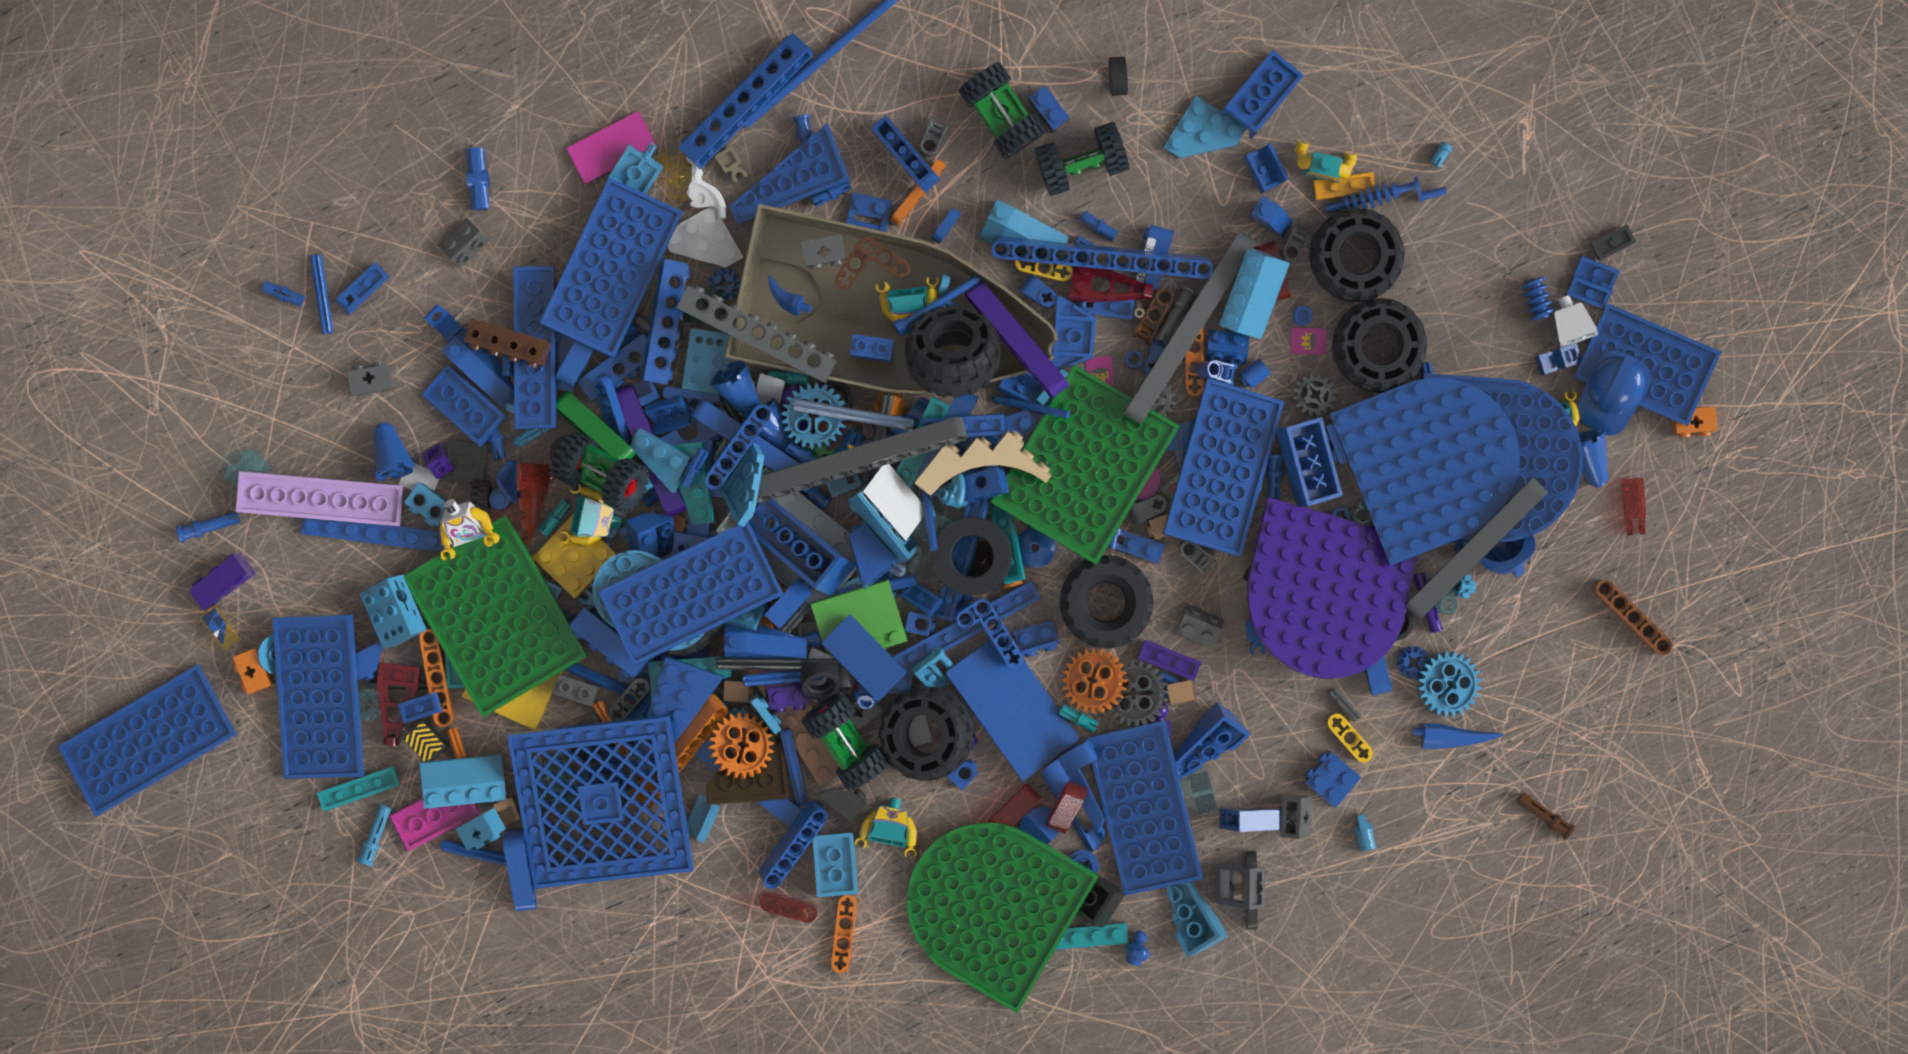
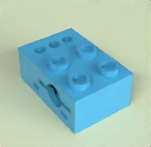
M691 328L682 389L719 394L713 388L710 381L717 371L721 369L723 372L728 369L726 365L729 364V358L725 357L729 334Z
M403 574L387 578L360 593L383 649L400 645L426 631Z
M854 832L816 835L814 837L813 852L817 897L859 893Z

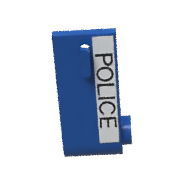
M1152 224L1150 228L1146 227L1142 238L1146 240L1144 250L1168 253L1174 231ZM1141 257L1139 265H1146L1148 259ZM1159 260L1157 265L1163 268L1166 260ZM1137 272L1135 280L1153 284V289L1157 290L1161 274Z

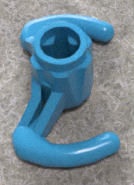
M959 473L953 476L952 482L949 485L939 487L930 496L933 518L936 516L933 507L934 496L939 497L943 505L960 508L968 504V501H964L965 480L963 474Z

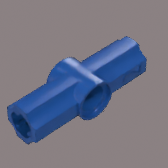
M484 148L466 149L468 164L466 178L468 188L470 189L472 210L490 209L488 192L490 179L488 169H486Z

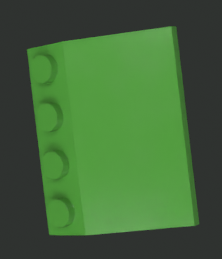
M888 579L873 583L865 590L859 587L810 603L822 642L850 614L883 648L907 642L905 629ZM824 647L826 654L832 656L833 659H836V658Z

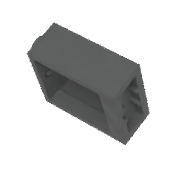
M1236 862L1217 863V904L1248 910L1265 908V867ZM1234 871L1244 873V901L1234 899Z

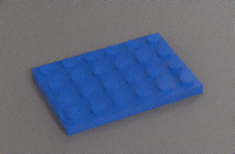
M1607 303L1597 325L1598 335L1592 337L1574 378L1587 383L1595 361L1608 351L1615 350L1633 356L1648 367L1651 378L1649 388L1638 406L1688 427L1721 351Z

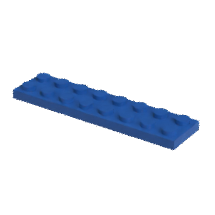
M554 266L513 267L514 331L552 343L545 367L538 365V369L526 365L527 361L520 359L518 363L514 362V424L516 430L556 429V331L540 324L555 291Z

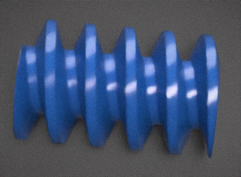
M1546 276L1524 281L1526 284L1521 287L1522 290H1528L1524 297L1531 298L1526 302V305L1533 306L1528 310V313H1535L1530 318V321L1553 316L1550 313L1555 309L1548 307L1552 300L1545 299L1550 295V292L1543 291L1548 287V284H1541L1546 279Z

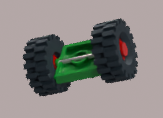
M998 61L969 79L959 88L958 92L969 108L974 106L995 137L994 145L1006 160L1039 139L1047 130L1036 114L1029 115L1008 84L1011 77L1001 62Z
M1114 121L1094 128L1099 148L1061 160L1054 142L1034 148L1050 197L1069 191L1070 186L1066 174H1079L1083 168H1097L1102 165L1101 162H1104L1109 176L1130 169L1124 144Z
M579 432L570 433V437L566 436L565 441L560 442V448L556 449V456L552 458L554 463L551 464L553 469L551 472L555 478L572 487H577L578 484H586L601 492V495H603L601 499L604 504L621 513L633 510V506L636 507L638 505V500H642V494L647 490L645 486L649 483V480H647L649 473H647L648 469L645 466L629 458L619 460L600 450L595 440Z
M838 693L831 698L825 699L818 706L813 707L811 711L806 713L801 722L812 739L820 738L839 766L836 771L837 776L845 788L850 791L855 790L857 787L860 788L863 784H867L870 780L875 779L878 774L883 772L882 770L887 768L889 760L878 744L867 746L849 719L855 713V709L844 693Z

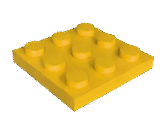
M573 514L533 556V559L577 600L593 583L600 567L609 558L617 554L602 539L589 545L572 543V541L564 544L561 543L560 539L567 540L568 536L560 532L563 530L570 531Z

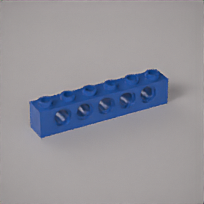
M661 259L640 380L668 384V381L672 379L673 369H670L671 361H674L676 357L674 344L675 341H678L680 329H677L678 321H681L683 317V311L677 309V306L686 290L684 288L685 282L690 277L688 263ZM672 276L676 277L678 281L677 286L674 288L669 285V279ZM669 296L674 299V305L671 308H668L665 304V300ZM666 316L671 321L668 328H664L662 325V319ZM661 337H665L667 340V345L664 348L658 345V340ZM657 357L663 359L664 363L661 368L655 366V359Z

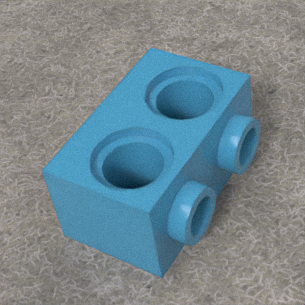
M420 482L404 503L409 505L407 507L408 510L416 515L420 513L425 517L424 521L434 527L435 525L440 526V520L443 518L444 511L446 510L444 504L448 500ZM419 494L425 498V502L421 506L416 503V497ZM435 506L441 509L439 517H435L432 513Z

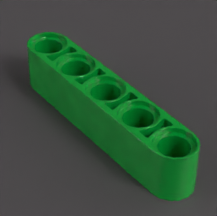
M566 390L556 399V411L581 434L595 440L600 450L619 460L622 458L631 459L636 455L635 451L569 391Z

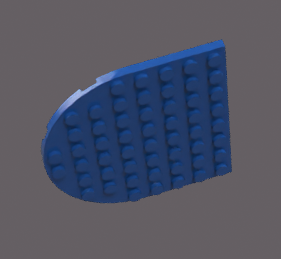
M1424 373V379L1450 378L1479 388L1495 400L1508 416L1515 430L1520 454L1518 478L1508 502L1532 478H1535L1548 491L1499 542L1516 541L1530 537L1554 523L1572 502L1579 487L1583 469V451L1580 436L1573 420L1564 407L1547 392L1518 380ZM1481 529L1460 539L1471 540Z
M1450 378L1416 380L1330 414L1390 566L1478 531L1486 526L1503 509L1513 493L1520 465L1519 446L1515 430L1508 416L1498 403L1488 394L1471 384Z

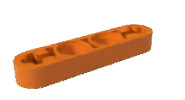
M938 159L931 169L939 176L945 169L946 164ZM918 184L890 219L897 227L925 194Z
M1203 328L1198 334L1200 339L1196 338L1194 340L1200 345L1199 351L1192 353L1188 350L1185 355V390L1192 397L1202 394L1204 388V379H1196V385L1200 386V389L1193 393V390L1189 389V386L1193 384V379H1188V375L1198 376V373L1190 372L1189 364L1191 362L1200 363L1204 361Z
M852 894L842 895L838 902L831 967L837 973L847 971L850 964L857 905L856 898ZM846 898H850V902H853V905L849 906L848 913L853 912L852 916L840 914V911H845V905L842 904V901H845ZM842 918H848L851 921V926L843 929L840 927L839 921ZM846 938L849 942L848 947L845 949L839 948L837 945L838 939ZM835 951L840 953L848 952V956L843 955V962L846 965H843L842 969H839L838 965L835 964L839 960L840 955L835 954Z

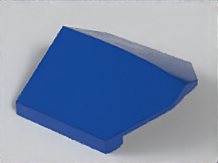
M509 460L498 472L496 477L497 484L507 500L521 506H526L527 466L514 460Z
M1047 806L1030 809L1021 817L1019 829L1033 835L1046 844L1051 842L1065 827V824Z

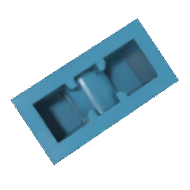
M493 808L455 830L467 850L473 847L478 850L487 844L486 840L492 842L501 837L499 833L506 828L497 811Z

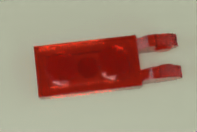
M1621 479L1627 536L1633 535L1632 519H1638V531L1640 535H1644L1646 533L1644 479Z

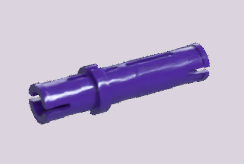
M1425 572L1413 576L1417 591L1419 592L1428 583ZM1436 606L1425 615L1431 633L1443 630L1438 615L1439 609Z

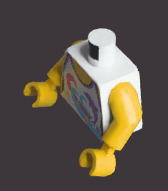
M450 499L444 504L446 510L444 511L443 518L440 520L441 544L445 549L441 552L442 560L445 561L447 559L446 552L450 553L451 559L455 557L456 552L450 547L451 544L455 547L485 537L484 543L490 547L493 545V542L495 544L499 541V535L492 532L493 526L487 512L475 507L471 502L458 505L454 499Z

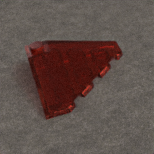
M516 463L517 490L521 492V496L518 497L521 513H524V516L521 517L522 531L527 533L526 537H524L525 546L532 545L552 481H555L550 464Z

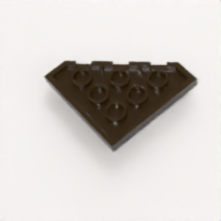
M764 720L763 724L761 725L762 728L767 727V724L764 722ZM769 728L766 731V734L773 735L768 738V741L774 742L773 745L769 746V749H772L774 753L767 755L771 758V761H764L767 767L764 769L760 767L761 773L757 774L754 772V776L751 778L746 773L745 779H741L739 774L736 779H733L732 772L730 775L725 776L726 769L720 772L717 771L706 784L708 806L789 799L785 754L780 731L777 734L772 733ZM749 733V740L755 743L756 736L753 733ZM746 753V761L752 763V755L750 753Z

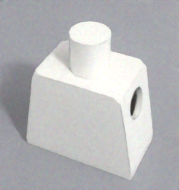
M1565 296L1558 300L1561 310L1555 311L1554 314L1560 348L1598 335L1597 328L1582 303L1573 305L1570 296Z

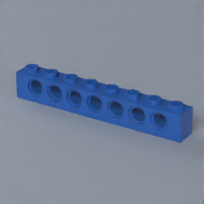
M794 33L785 37L781 45L776 50L771 51L766 60L761 65L756 66L752 74L747 79L742 80L738 88L732 94L727 95L724 102L718 108L712 110L709 117L700 123L689 137L682 141L678 147L681 152L700 170L813 56L810 48ZM791 54L789 59H784L786 55ZM777 69L775 73L770 74L771 70ZM763 83L760 88H755L757 84ZM749 97L746 102L741 103L744 98ZM730 112H734L731 117H727ZM716 126H720L717 131L713 132ZM706 140L702 146H698L701 141Z

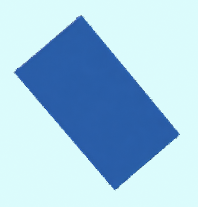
M999 637L997 642L998 645H1003L1006 641V637ZM990 640L945 672L1022 782L1026 781L1028 777L1080 739L1066 718L1059 715V708L1024 659L1019 667H1009L1002 661ZM1006 650V652H1008L1011 657L1010 660L1014 661V654H1012L1009 650Z

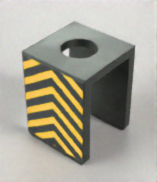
M427 719L422 720L403 737L405 742L424 762L435 760L450 745Z

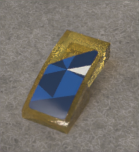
M216 604L199 615L200 620L224 650H227L241 639V635L228 622V618Z

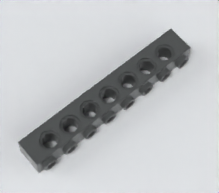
M695 284L693 288L687 286L677 309L824 383L827 382L837 362L833 359L835 355L825 350L822 353L815 350L816 346L808 341H805L804 344L797 341V336L788 331L785 334L779 332V327L770 322L767 325L759 322L761 318L752 313H749L748 316L741 313L742 308L732 303L730 306L722 303L724 299L715 294H712L711 297L704 294L705 290ZM701 299H705L708 302V307L705 310H698L697 303ZM718 309L726 310V317L722 320H718L715 316ZM737 318L745 320V326L742 329L734 327V321ZM756 327H761L764 331L763 336L758 339L754 338L752 335L753 330ZM776 336L782 339V344L778 348L771 346V340ZM792 346L800 347L801 353L799 356H790L789 350ZM812 355L819 357V363L814 367L808 364V358Z

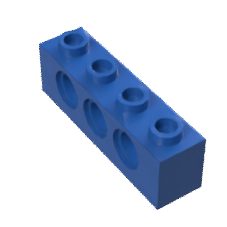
M887 115L871 127L873 132L925 193L941 180Z
M641 334L619 350L615 358H608L577 381L591 401H598L593 387V380L603 374L607 375L612 380L616 390L624 384L623 380L628 376L633 378L641 372L639 368L643 364L647 341L645 334ZM634 352L641 354V359L637 363L631 361V354ZM617 364L624 365L625 370L621 375H617L614 372Z

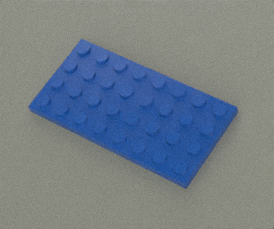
M609 177L543 314L540 324L611 358H615L682 217L683 211Z
M1210 378L1206 379L1165 523L1164 535L1233 556H1242L1284 401Z
M749 522L744 527L737 525L598 591L634 666L784 595Z
M353 614L272 618L284 779L364 776Z
M197 664L60 744L58 748L94 816L98 817L238 734L204 671Z
M1165 720L1087 737L1086 740H1089L1097 754V759L1092 762L1125 896L1203 879L1204 876Z

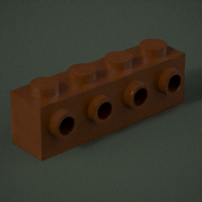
M473 318L470 319L464 342L469 344L468 348L477 351L484 348L488 350V354L497 357L500 354L507 355L508 360L517 363L519 359L527 361V366L537 369L538 365L545 367L552 343Z

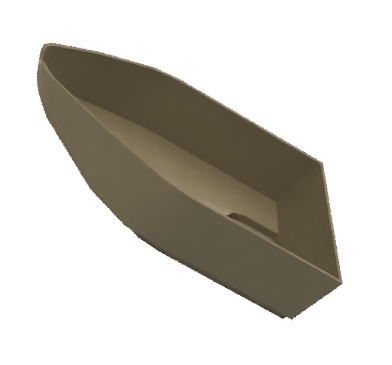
M758 204L736 306L742 308L741 313L747 316L749 313L760 317L759 322L765 325L770 322L778 326V331L783 334L788 331L796 335V340L803 344L805 341L816 346L815 350L821 353L825 350L835 355L833 359L837 362L828 378L830 380L886 392L927 393L913 380L907 368L905 354L907 333L900 337L892 325L893 322L882 312L879 299L881 293L876 290V284L880 285V290H884V281L889 284V290L927 286L928 290L929 287L926 281L928 277H930L929 283L934 285L937 282L936 277H938L940 282L942 274L950 276L948 293L971 277L978 276L980 281L989 288L1050 361L1054 358L1052 347L1058 341L1057 332L1046 319L1006 287L947 249L915 238ZM842 234L846 258H848L861 238L870 237L906 260L910 265L911 271L907 277L897 278L869 260L853 286L848 290H840L835 284V277L843 264L832 267L830 263L822 265L823 268L818 270H810V267L806 268L801 242ZM870 241L867 243L862 242L863 251L870 250L873 252L870 256L874 258L880 247L876 246L875 250L870 246ZM822 248V252L818 253V255H822L823 258H827V254L830 253V251H826L825 248ZM881 252L878 255L879 262L887 263L890 260V255L887 252ZM894 257L892 264L888 268L892 269V266L898 269V274L901 272L906 273V265L902 264L900 266L896 264L895 261L898 259ZM852 258L849 262L852 269H859L861 267V260L859 258ZM845 267L843 271H846L847 274L844 278L839 277L840 286L848 285L850 283L848 277L850 274L854 277L856 273L850 272ZM771 275L784 291L804 296V303L812 305L810 313L801 311L799 316L785 311L772 295L768 276ZM965 292L952 299L961 308L967 309L970 307L974 309L966 299ZM737 318L734 321L736 329H742L745 326L743 318ZM756 327L752 332L753 337L757 339L761 338L764 334L761 327ZM852 335L894 340L892 363L851 357ZM729 336L725 355L727 358L806 374ZM778 336L773 337L771 346L774 348L780 347L782 339ZM999 338L1001 350L1000 366L990 382L1029 373ZM949 345L939 348V350L944 352H958L967 347L962 345ZM792 346L789 350V354L792 357H797L801 353V349L798 346ZM812 355L808 358L809 366L814 367L818 365V356Z

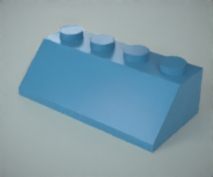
M1254 248L1247 249L1219 325L1237 333L1262 339L1290 263Z
M501 754L419 762L424 809L506 800Z

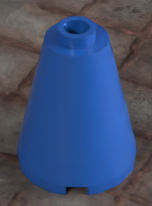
M740 360L726 365L728 369L723 372L721 369L717 371L710 382L713 388L746 418L753 407L759 404L760 401L748 365ZM761 408L756 411V416L760 413L759 410Z
M771 399L765 403L771 410V417L758 436L785 453L790 442L793 441L795 443L796 437L790 439L791 431H784L788 424H783L782 421L786 417L781 414L783 411L775 399ZM762 408L757 415L759 418H765L768 411ZM746 425L747 429L753 433L755 432L756 428L754 425Z
M388 422L378 424L377 428L373 430L375 478L379 481H387L386 477L393 476L394 480L411 474L413 469H416L415 464L394 426Z
M1593 429L1581 432L1579 436L1583 451L1582 474L1589 485H1594L1595 488L1604 486L1609 479L1605 431L1602 430L1600 432V429Z

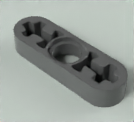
M638 675L612 704L608 711L612 721L625 720L650 690V678L648 676ZM642 682L645 683V686H643L638 692L636 689L639 686V684H641ZM625 695H633L635 702L629 703L626 701ZM621 706H623L624 709L620 714L617 715L615 712L619 710Z

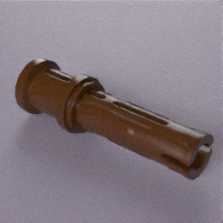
M1525 792L1518 798L1516 803L1544 821L1548 829L1556 831L1562 836L1563 840H1566L1574 831V824L1570 825L1561 818L1560 814H1553Z

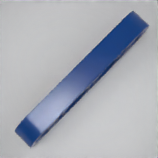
M603 374L593 380V387L605 424L630 445L631 439L612 380Z

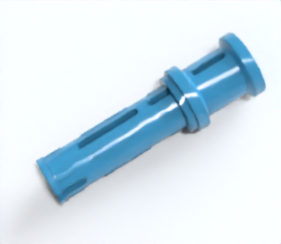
M379 804L367 840L365 839L362 842L363 848L360 856L356 858L357 862L368 866L374 865L373 859L376 851L380 849V844L378 843L392 809L391 807Z

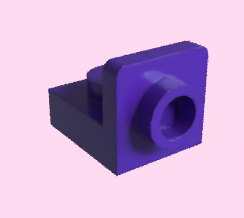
M440 443L422 453L427 467L436 479L454 469Z

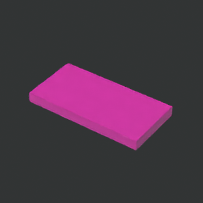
M639 111L567 147V150L586 185L610 173L629 144L640 151H645L649 142L653 143L650 150L655 142Z
M422 799L389 817L407 851H410L481 813L475 803L424 809Z

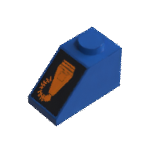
M380 641L356 654L358 680L365 679V681H368L376 676L375 672L378 671L379 663L383 661L386 649H383Z

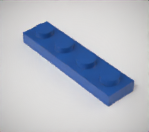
M1004 413L922 418V427L950 418L962 417L967 437L1005 435Z

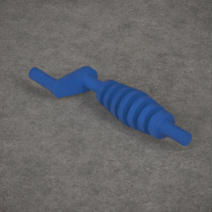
M1416 176L1413 177L1414 182L1399 186L1395 185L1394 182L1391 183V188H1387V184H1382L1384 190H1379V186L1374 185L1376 192L1373 193L1370 186L1366 187L1368 194L1364 195L1363 190L1360 189L1358 190L1360 196L1356 197L1355 192H1352L1351 199H1348L1347 195H1345L1342 201L1325 205L1327 213L1341 209H1350L1352 206L1359 208L1358 205L1360 204L1365 209L1367 208L1366 203L1370 202L1372 209L1375 208L1374 200H1378L1379 206L1383 205L1382 198H1386L1388 203L1391 201L1390 196L1394 195V199H1398L1400 193L1415 189L1417 190L1419 202L1446 195L1447 191L1444 186L1421 192L1419 180Z

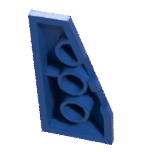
M466 327L441 351L499 406L504 408L506 403L514 398V387L508 376H502V365L497 356L488 354V350L481 348L480 351L468 348L469 344L464 342L468 328Z
M725 623L724 655L725 658H807V639L760 624L756 631Z

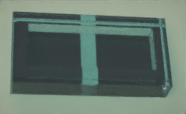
M1208 771L1188 776L1198 815L1218 811Z

